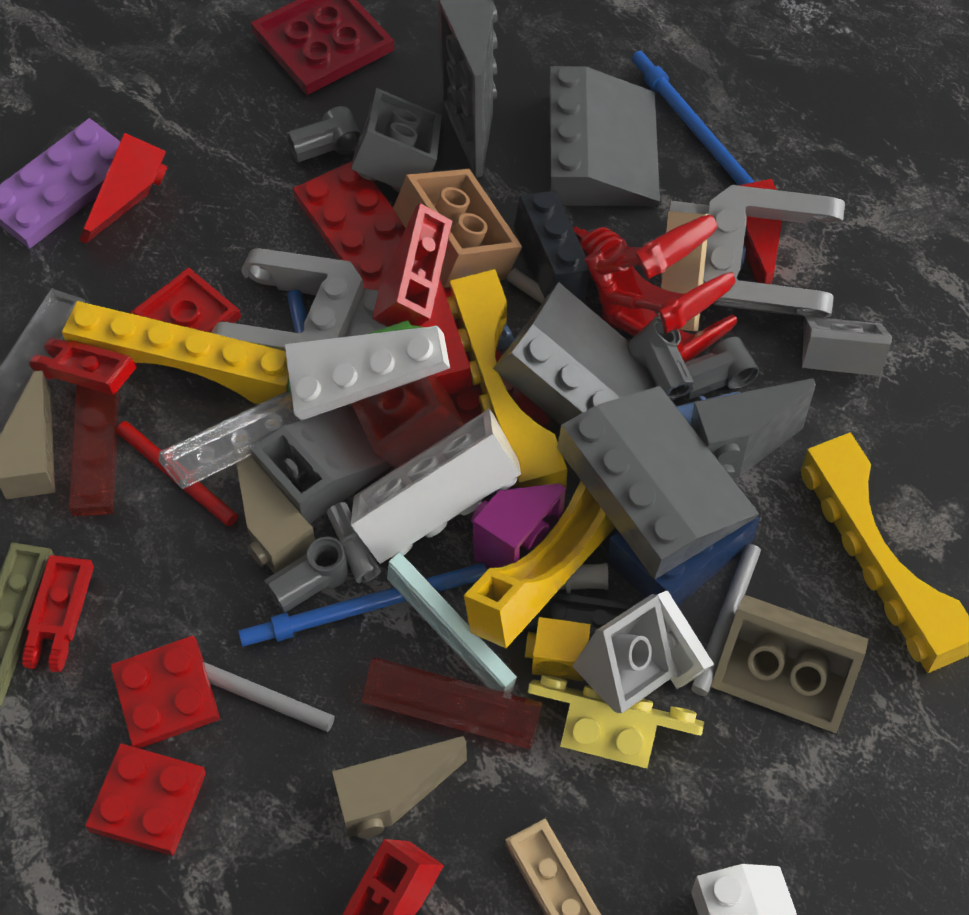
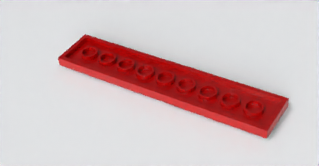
M353 161L294 187L295 200L336 258L352 263L362 278L365 289L379 291L380 284L406 228L374 181L364 179L357 171L352 170ZM443 287L446 298L451 297L450 287ZM454 320L457 329H460L458 320ZM498 349L495 355L496 363L502 357ZM466 352L468 361L471 362L469 352ZM500 375L507 392L519 408L537 424L550 430V420L543 410ZM472 384L471 390L436 399L442 409L451 414V421L456 429L482 414L478 398L479 395H483L480 384L474 386Z

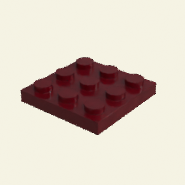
M295 0L251 22L252 33L306 95L395 50L394 40L357 0Z

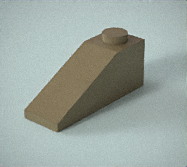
M42 370L34 371L0 434V488L6 499L55 493L51 391Z
M240 444L234 448L246 524L251 544L247 547L254 560L261 567L267 564L275 574L307 554L310 544L315 541L313 527Z
M464 736L332 771L348 837L358 835L359 838H369L382 833L384 827L391 826L458 769L467 761Z

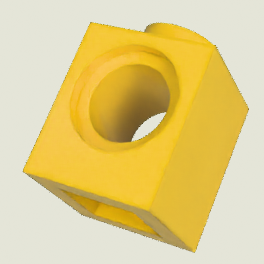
M539 617L537 633L528 632L525 658L533 659L532 674L583 681L582 676L572 666L589 642L591 624Z

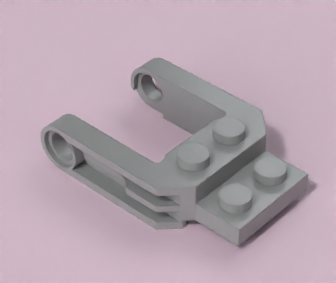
M731 185L713 198L709 205L671 201L670 211L713 215L718 225L712 236L707 239L703 283L729 272L734 273L736 282L727 293L713 303L714 305L803 317L827 318L831 316L834 296L828 292L739 281L737 277L741 267L747 216L806 223L807 220L842 224L845 202L843 200L829 196Z
M256 248L248 253L241 270L245 278L249 277L260 284L277 286L278 290H300L303 294L316 295L304 322V331L302 333H293L230 322H219L215 324L211 333L286 351L285 344L365 335L387 326L372 319L378 291L365 289L362 278L350 261Z

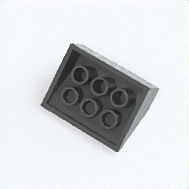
M438 0L442 103L473 173L477 178L483 176L493 118V100H497V90L493 81V75H497V64L493 56V50L497 49L498 46L493 29V23L498 21L497 10L493 0Z
M550 66V191H556L562 206H660L655 92L586 66Z
M559 282L553 287L493 367L496 372L560 425L595 405L656 387L648 368L639 364L631 355L628 348L629 341Z
M660 386L595 405L561 425L557 449L654 580L754 520L759 515L755 507Z

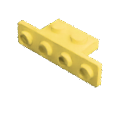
M542 675L541 681L533 679L529 683L528 693L570 703L560 747L648 768L657 725L695 735H702L704 721L697 720V713L685 708L672 706L670 712L653 709V702L643 698L625 712L616 713L589 685H585L583 691L566 687L567 680L550 675Z

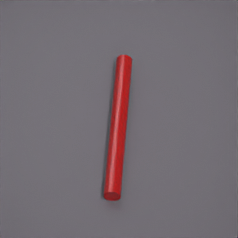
M123 421L118 425L116 433L223 524L227 527L235 524L239 515L129 422Z

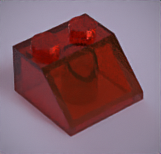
M434 374L351 403L374 453L395 468L403 465L464 425L450 395Z

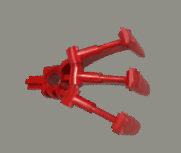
M713 215L701 216L678 226L653 241L643 244V247L627 246L624 238H621L607 227L595 229L590 233L585 229L581 230L578 227H574L573 230L586 256L584 261L591 273L590 278L597 286L599 302L602 304L601 318L613 329L619 328L634 337L651 320L659 316L655 313L659 312L664 333L667 334L684 327L690 319L704 311L727 293L736 282L733 272L724 273L684 294L668 291L649 283L634 268L636 265H641L647 279L665 272L667 268L687 256L712 236L718 227ZM734 315L725 317L694 335L679 330L681 342L677 345V348L684 363L692 360L727 334L736 325L737 317Z

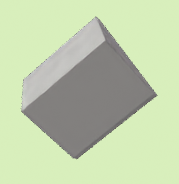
M805 316L802 368L880 376L891 346L892 336L880 323Z
M651 594L597 629L572 666L616 713L625 712L676 675L659 595Z

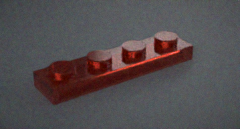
M77 385L69 502L72 516L114 514L119 389L114 395Z
M374 657L370 662L362 703L527 749H531L533 746L543 705L542 702Z

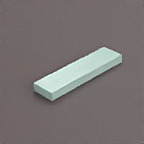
M399 552L389 560L387 579L490 691L501 700L513 691L517 678L516 675L479 636L470 632L469 625L402 553Z

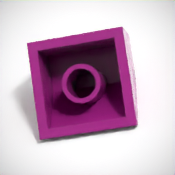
M557 483L500 490L490 502L483 501L475 510L471 520L473 522L472 542L474 561L478 564L484 562L488 570L489 568L507 566L528 555L546 538L563 515L566 488Z

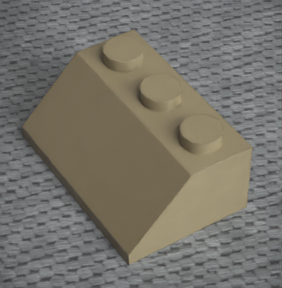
M744 594L737 608L711 687L837 733L866 654L868 639Z

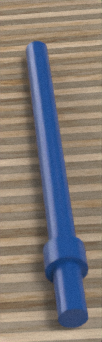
M642 51L634 53L631 61L643 73L646 84L652 91L660 93L736 184L753 183V179L668 82L669 76L660 66H654Z
M483 562L425 579L437 592L477 582L487 569ZM393 587L292 616H288V613L270 617V622L241 629L238 632L242 647L276 638L278 642L294 637V632L395 605L407 600Z

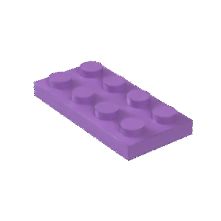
M87 119L0 184V226L26 247L32 248L98 196L120 141L93 120Z

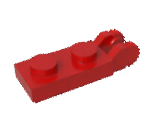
M50 338L44 344L45 351L50 357L36 354L28 363L33 371L42 370L47 379L52 380L55 378L111 395L118 391L137 368L133 359L128 355L72 340L67 342L59 339L56 340L55 338Z
M55 555L49 556L27 626L29 634L22 654L24 668H36L43 650V639H50L54 641L48 660L49 670L60 673L64 669L69 651V642L73 641L94 569L91 560Z

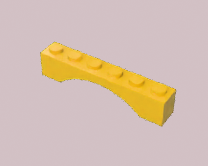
M493 269L451 280V297H447V301L454 320H458L460 326L458 332L464 350L469 352L471 358L469 364L471 367L473 386L480 384L483 395L478 396L481 411L483 413L488 409L491 410L519 460L521 475L517 477L518 479L512 487L517 489L559 483L567 488V467L562 454L557 449L558 442L555 434L537 424L519 408L507 392L499 373L493 369L496 365L495 355L499 338L507 323V300L496 270Z
M80 301L76 302L62 330L63 337L67 342L72 340L128 355L133 359L134 363L158 364L195 373L237 392L255 404L288 412L292 410L293 401L287 389L289 372L286 351Z
M851 432L807 449L801 468V476L808 489L815 491L821 501L824 516L829 522H834L841 533L845 550L850 556H855L862 567L866 584L871 590H876L882 599L887 618L894 626L898 625L906 638V645L912 658L917 662H921L928 674L969 656V615L961 602L937 591L918 579L899 562L885 544L874 522L869 504L868 479L871 463Z
M580 481L568 507L555 527L536 548L515 563L500 568H489L464 594L468 622L472 634L507 648L615 528L582 481Z

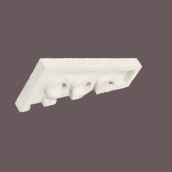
M438 326L285 344L294 414L301 420L450 369L444 333Z

